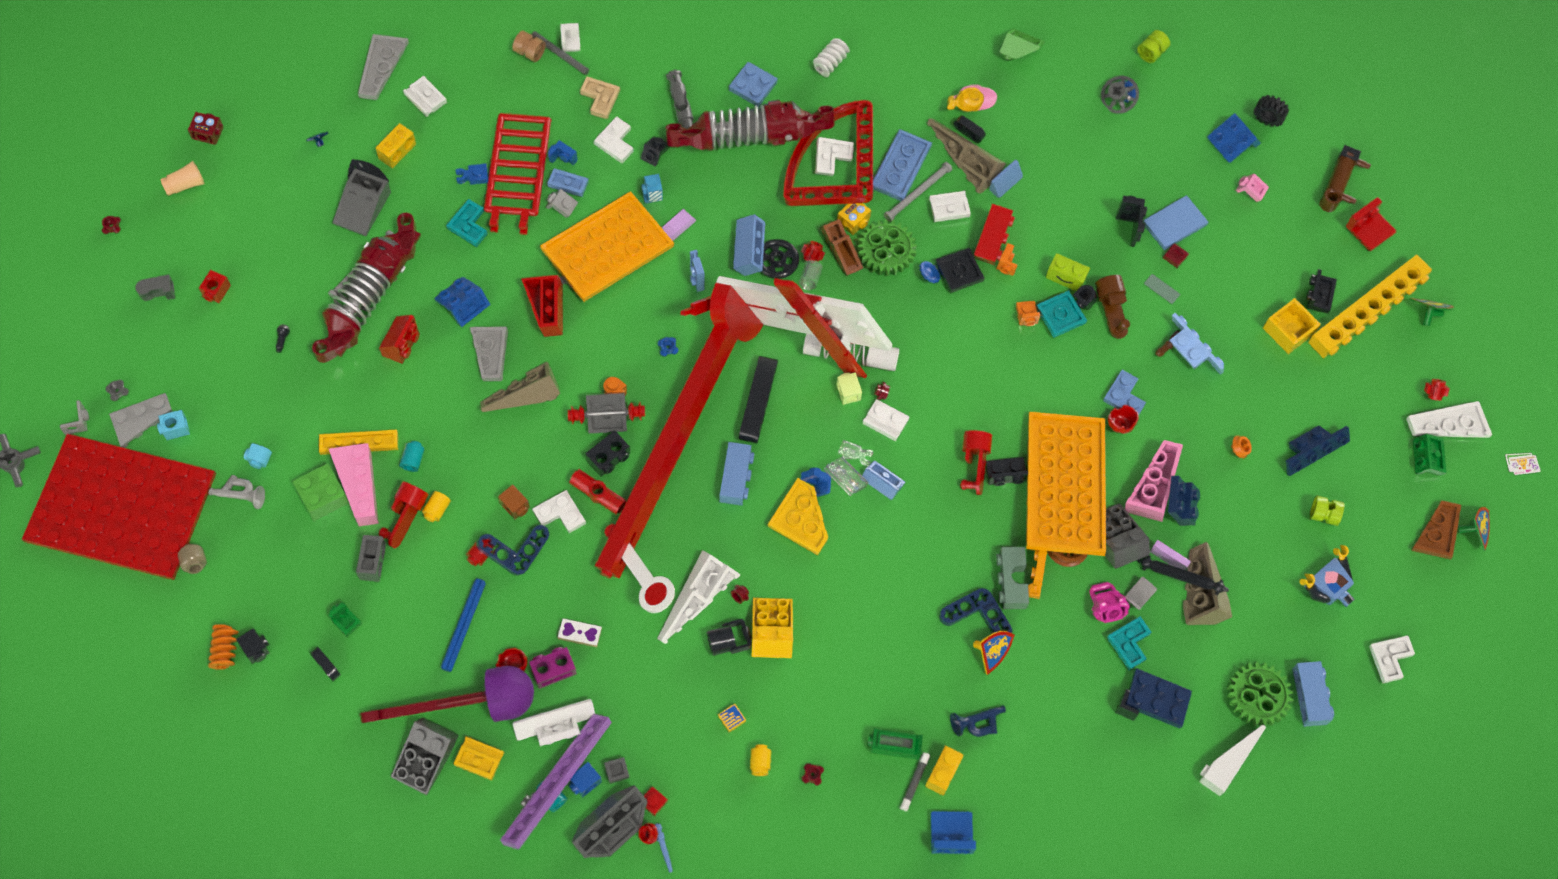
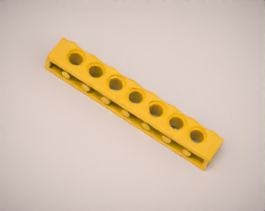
M1415 255L1313 334L1308 343L1323 359L1329 354L1333 356L1340 349V345H1347L1353 339V335H1360L1366 329L1365 326L1367 324L1370 326L1374 324L1380 314L1385 315L1390 311V306L1393 304L1398 305L1404 299V295H1411L1417 289L1416 286L1418 284H1425L1430 279L1428 275L1432 269L1418 255Z

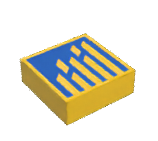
M735 704L718 714L719 719L729 733L746 722V719Z

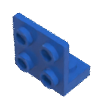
M1235 113L1208 136V139L1229 163L1251 145L1256 148L1261 144Z
M465 277L455 280L451 286L441 291L435 297L436 302L448 309L461 327L491 305L483 290Z
M931 812L932 854L974 853L976 841H973L971 812Z

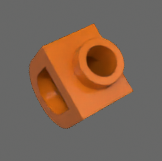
M609 377L605 380L603 384L604 393L625 392L626 396L627 385L619 378Z

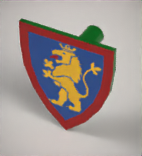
M1409 299L1427 306L1423 325L1430 326L1432 317H1443V310L1454 309L1453 305L1423 299Z
M1479 507L1469 525H1459L1458 530L1459 533L1477 532L1483 551L1486 550L1489 540L1490 518L1489 510L1486 507Z

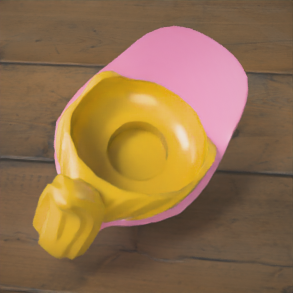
M978 84L968 85L961 89L958 95L948 98L947 109L953 110L956 106L966 112L988 109L995 104L997 94L992 89L981 87Z

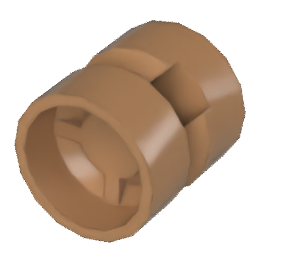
M523 30L516 36L512 49L522 56L525 55L529 60L537 62L545 51L546 42L537 37L533 39V35Z

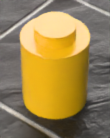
M434 491L422 510L423 517L432 523L439 521L451 500L446 495Z

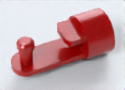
M977 430L964 432L962 451L966 453V462L968 464L973 463V454L979 455L976 482L963 479L960 484L962 490L976 489V494L982 495L986 456L991 454L993 437L991 433Z
M402 481L395 494V501L391 507L392 511L401 515L392 532L388 531L385 527L379 530V536L388 539V544L392 548H397L402 543L417 512L421 511L429 496L427 492Z

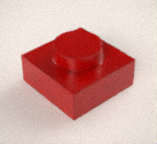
M653 786L644 795L647 800L645 809L654 817L668 802V799Z

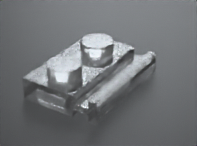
M843 456L834 460L831 464H827L823 469L850 496L863 490L869 484Z

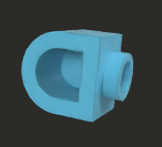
M252 443L250 449H246L244 459L248 460L250 466L261 469V467L267 466L272 452L263 446Z

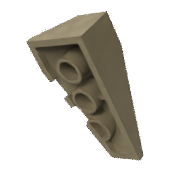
M548 361L526 372L527 377L524 379L512 381L505 391L500 389L480 402L482 412L543 403L547 400L552 401L556 399L560 394V390Z

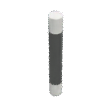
M922 753L900 806V809L907 812L930 757L927 753Z

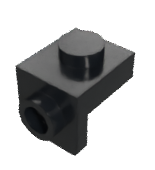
M654 136L644 145L641 160L657 166L660 156L669 148L667 142L659 137Z

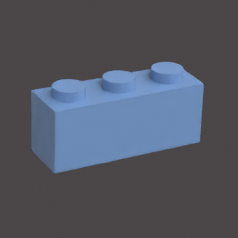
M755 214L738 219L736 224L733 265L734 269L744 276L760 272L763 269L765 221Z
M728 443L720 490L721 503L743 506V499L748 498L749 488L745 487L746 481L750 482L752 470L748 469L749 464H753L755 453L751 452L752 445Z
M1321 661L1297 663L1292 668L1304 727L1329 724L1334 718V709L1330 706L1329 702L1330 690L1326 687L1325 668L1322 667Z

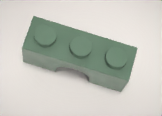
M1001 547L999 554L996 555V564L1000 566V572L997 575L998 584H1001L999 603H1002L1003 609H1027L1029 605L1028 584L1016 583L1011 575L1015 572H1024L1026 567L1025 547Z

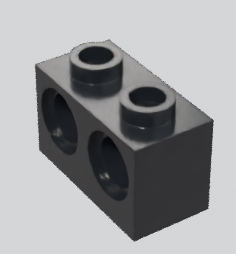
M614 430L585 453L586 461L602 477L604 474L611 473L619 462L622 463L629 458L630 446ZM614 447L621 448L620 451H613L612 449ZM599 459H606L604 463L597 462Z

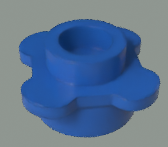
M666 337L658 341L662 356L665 357L668 354L675 355L678 353L675 338Z

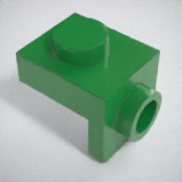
M344 602L333 606L328 614L331 622L346 637L362 624Z

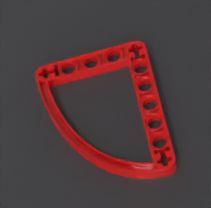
M853 101L834 108L835 121L847 115L857 113L856 185L794 187L800 162L810 144L822 131L815 130L809 136L800 139L791 156L786 172L783 193L784 201L787 205L868 203L873 199V105L870 101ZM863 108H867V114H863ZM865 120L870 122L867 125L860 124L862 121ZM864 134H867V135L870 136V137L867 138V139H862V138H860V137H861L862 135H864ZM864 148H867V149L870 150V151L867 152V153H861V152H860V151H861L862 149H864ZM865 162L870 164L868 167L860 166L862 163ZM862 177L870 178L867 182L860 180ZM863 188L867 189L866 195H863ZM844 192L851 193L849 197L842 196ZM810 193L815 195L811 199L805 197L807 194ZM832 193L833 196L830 198L824 197V194Z

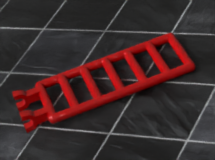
M506 113L498 115L484 203V211L492 213L489 226H491L490 232L498 233L500 214L521 215L519 222L520 234L527 235L529 216L538 215L551 127L550 117ZM504 121L544 124L543 132L503 129ZM502 136L542 139L541 147L501 144ZM500 151L539 154V161L499 159ZM497 166L537 169L536 178L497 175L496 173ZM495 182L531 184L535 185L534 193L494 190ZM497 197L533 200L532 209L491 206L492 199Z

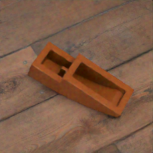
M840 219L822 226L820 229L845 275L847 276L863 269L849 235H846Z

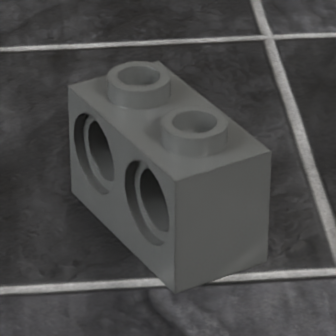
M363 535L356 570L360 580L380 582L386 550V543L383 537Z

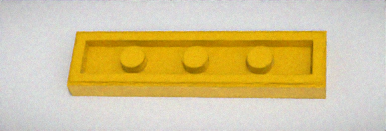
M383 430L319 434L320 455L330 454L329 449L366 443H368L371 452L398 450V431Z

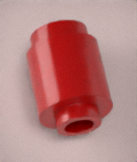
M488 539L482 540V542L484 543V548L488 546L492 549L494 548L488 544ZM476 542L466 553L467 561L475 567L477 565L482 566L489 558L478 550Z

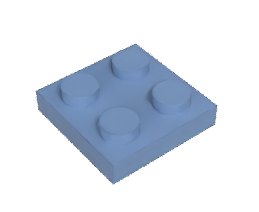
M747 62L730 84L729 91L759 107L777 84L778 78Z

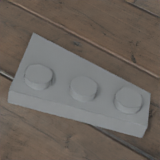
M470 327L483 381H502L508 337L507 327Z

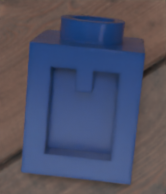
M560 140L555 145H552L548 151L551 163H554L558 157L565 163L569 162L572 165L578 161L577 151Z

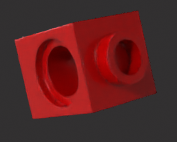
M210 270L199 289L205 300L209 302L215 301L220 304L231 284L226 276Z

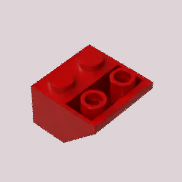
M413 315L396 316L379 347L383 357L403 364L405 358L408 359L413 343H416L420 336Z

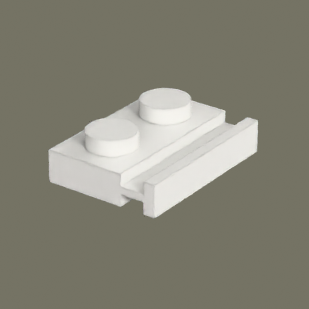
M424 76L411 84L410 88L403 90L404 95L426 117L447 103L446 98Z
M965 191L930 196L929 202L931 203L934 222L970 217L971 213Z
M876 399L863 420V424L897 441L910 417Z

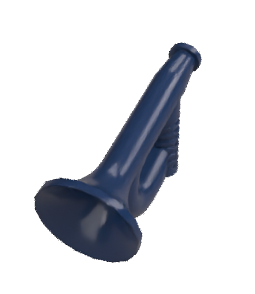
M1001 705V707L992 708L967 717L951 713L950 722L952 729L957 736H962L966 727L976 737L998 734L996 716L1005 713L1006 709L1004 705ZM989 719V726L980 729L976 728L975 724L977 722Z

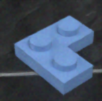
M1121 370L1103 400L1116 409H1120L1123 405L1133 407L1138 412V416L1146 404L1145 401L1131 394L1138 378L1124 370Z

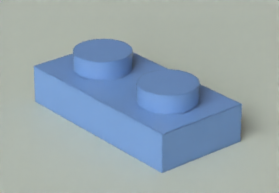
M555 168L548 181V187L557 190L561 189L564 192L583 197L588 185V178Z

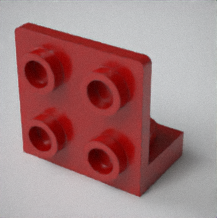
M1378 197L1353 214L1345 226L1369 251L1374 250L1396 233V229L1379 213L1382 201Z

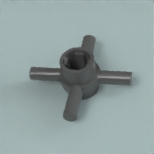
M1 434L0 444L3 450L0 451V469L11 474L15 487L19 488L23 486L19 473L25 467L24 460L40 454L41 451L37 446L20 453L10 447L6 434Z

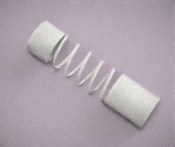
M806 334L803 354L819 357L822 344L814 335ZM853 343L850 345V350L853 345V356L855 358V344ZM861 345L860 348H859V351H858V354H857V357H856V362H857V360H858V357H859V354H860L862 345ZM863 346V366L866 365L895 372L899 348L891 347L890 351L869 347L864 363L865 346ZM824 348V358L826 359L829 353L827 352L826 355V349Z

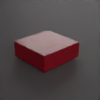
M1174 243L1164 254L1163 259L1178 269L1189 253Z

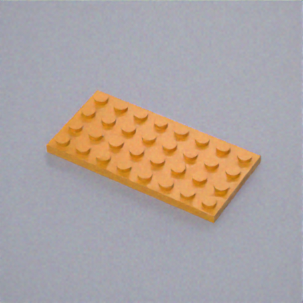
M1029 412L1026 549L1105 556V418Z

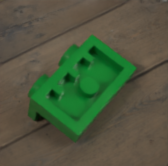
M1426 433L1413 439L1415 473L1420 475L1430 472L1440 476L1446 474L1443 438Z

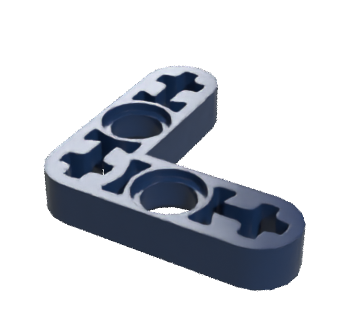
M543 525L533 527L517 552L490 534L480 536L477 539L476 546L480 552L511 574L521 575L528 570L548 540L549 530ZM536 531H543L542 536L544 537L537 539L536 542L530 541V539L534 540L537 537ZM488 539L490 546L495 547L498 545L493 553H490L493 549L489 546L484 548L482 540ZM526 545H531L534 549L531 556L526 555L524 552ZM500 549L505 550L507 553L505 560H500L497 556ZM522 558L527 559L528 562L524 560L520 565L522 570L516 571L514 563L520 562Z
M984 588L978 589L945 606L940 612L939 619L941 623L951 626L979 611L992 633L998 632L1000 627L1012 633V627L991 592ZM980 594L987 597L985 602L983 600L976 603L977 607H975L974 601L979 599ZM964 602L969 603L971 610L965 612L960 608V605ZM954 607H956L957 613L953 614L952 620L949 618L945 619L946 612L951 614L955 612ZM990 610L996 611L998 618L990 619L987 612Z

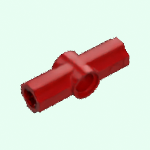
M580 469L574 472L569 481L572 486L589 496L594 503L601 504L615 515L623 510L627 502L624 498L607 488L602 481L595 480ZM597 489L603 491L601 494L593 493Z

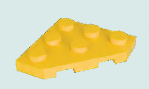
M797 478L768 523V527L812 553L819 555L828 541V534L824 526L815 487Z

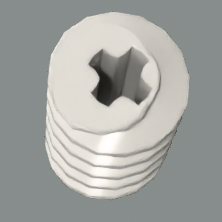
M832 39L818 57L813 60L816 71L823 77H829L834 68H837L838 64L842 62V59L847 57L846 53H849L850 50L842 40Z

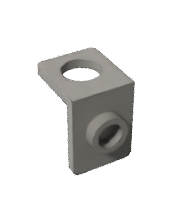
M80 400L76 401L79 421L60 425V429L65 435L88 431L87 421H89V414ZM70 427H77L76 429H72V430L67 429V428H70Z
M1141 577L1125 595V598L1140 610L1157 591V588L1146 578Z

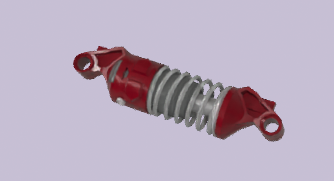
M773 100L761 105L760 109L757 106L751 110L749 107H746V110L741 112V109L738 107L737 113L734 116L732 110L729 109V121L725 122L723 110H720L719 123L716 122L713 110L712 112L703 111L699 119L688 129L678 123L669 124L665 129L668 146L682 147L690 145L701 150L713 151L716 149V139L719 148L722 150L724 147V136L729 148L733 145V137L737 147H740L741 142L748 146L751 142L757 145L760 141L764 145L767 143L773 146L785 145L786 142L805 138L815 130L833 128L835 126L834 108L829 105L821 106L818 108V111L811 114L801 109L794 101L781 102L780 100Z
M405 212L398 216L397 233L383 237H374L370 242H366L361 256L357 260L355 267L352 268L353 274L347 275L349 281L343 282L344 289H339V296L333 297L335 304H328V307L322 312L328 330V337L315 341L312 346L315 357L319 362L326 363L337 356L342 357L347 349L358 344V335L362 331L361 326L366 324V318L371 317V311L375 310L376 304L381 302V296H384L386 293L385 289L390 288L393 282L397 280L400 272L403 273L406 268L404 266L406 262L414 258L415 245L420 239L421 234L416 232L414 217L410 213ZM337 300H340V301L344 302L345 304L342 305V304H340ZM361 310L367 311L368 315H364ZM356 317L362 318L363 322H359ZM326 349L325 352L319 353L320 350Z

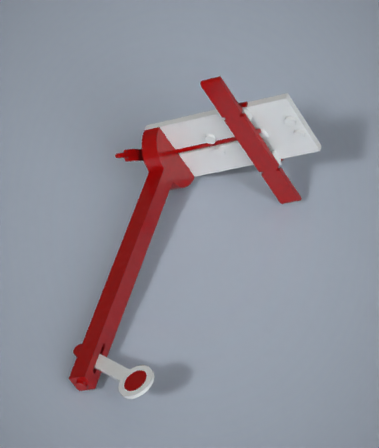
M719 276L711 296L693 302L689 308L681 310L680 314L683 316L689 314L696 316L710 310V317L714 327L616 524H610L605 529L604 533L608 540L595 564L601 571V575L609 579L611 577L620 579L627 565L642 586L639 593V603L643 609L650 613H658L665 610L671 604L675 595L673 583L663 576L653 577L634 548L736 341L747 342L752 340L760 332L763 325L811 334L818 339L844 373L851 374L856 372L857 377L866 378L867 374L850 353L849 345L854 343L890 351L893 344L863 304L804 293L791 280L775 278L774 285L776 287Z

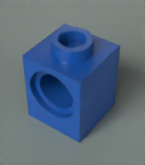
M587 762L574 773L569 780L571 783L569 787L575 795L579 793L583 798L602 783V779L591 764Z

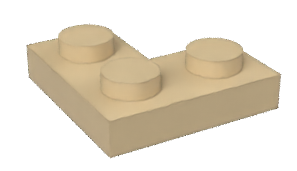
M586 77L580 94L595 99L590 110L592 115L608 119L619 95L620 87Z

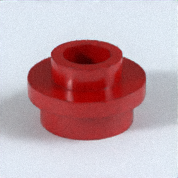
M652 823L644 824L639 829L640 840L646 844L655 843L658 838L656 826Z

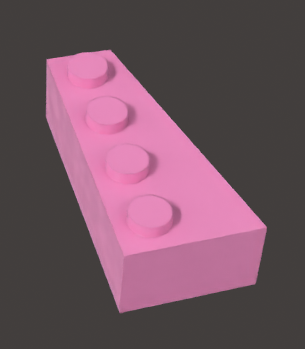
M1166 440L1162 442L1152 462L1145 470L1143 477L1126 502L1125 510L1128 513L1163 521L1170 496L1171 476L1176 474L1183 447L1182 444Z
M368 443L329 449L358 525L379 524L372 454Z

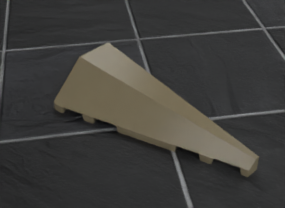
M929 118L927 125L931 126L936 133V137L945 145L944 148L954 162L964 171L968 181L972 182L975 186L976 192L979 194L984 192L991 185V181L1002 172L1006 163L935 119Z

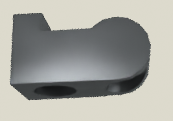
M170 275L143 279L136 284L135 289L144 301L160 296H166L168 300L175 299L174 282Z

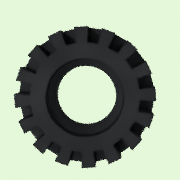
M1270 95L1262 96L1253 114L1257 120L1260 119V123L1264 122L1266 126L1270 124V127H1274V125L1279 127V125L1281 126L1289 113L1288 104H1285L1284 100L1280 101L1281 98L1279 97L1276 99L1274 95L1271 97Z

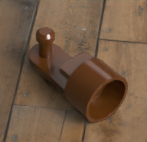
M1121 275L1106 276L1095 282L1099 301L1102 302L1111 335L1117 339H1122L1127 335L1128 328L1130 327V321L1125 319L1121 304L1127 301L1125 285Z

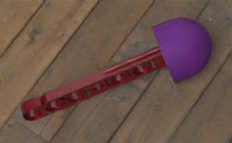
M513 666L491 668L485 671V691L363 712L360 713L361 723L487 702L493 721L499 722L515 719L523 715L532 704L534 687L529 676L519 668Z

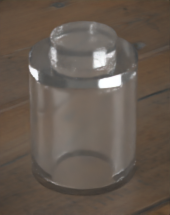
M813 260L805 262L799 280L802 288L812 290L817 287L823 269L820 263Z

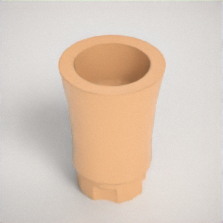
M194 161L167 175V177L160 179L168 196L205 184Z

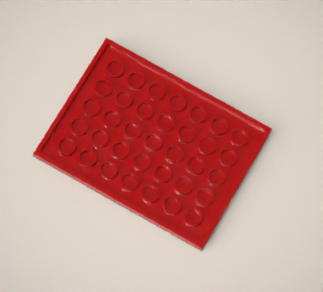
M67 434L22 540L41 547L175 580L180 567L178 552L190 542L216 472Z

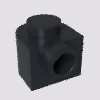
M1090 285L1081 286L1073 294L1077 305L1082 310L1084 308L1089 310L1097 301V294Z

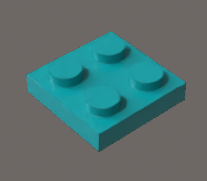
M1069 291L1036 305L1037 311L1040 313L1053 338L1080 327L1087 322V319Z

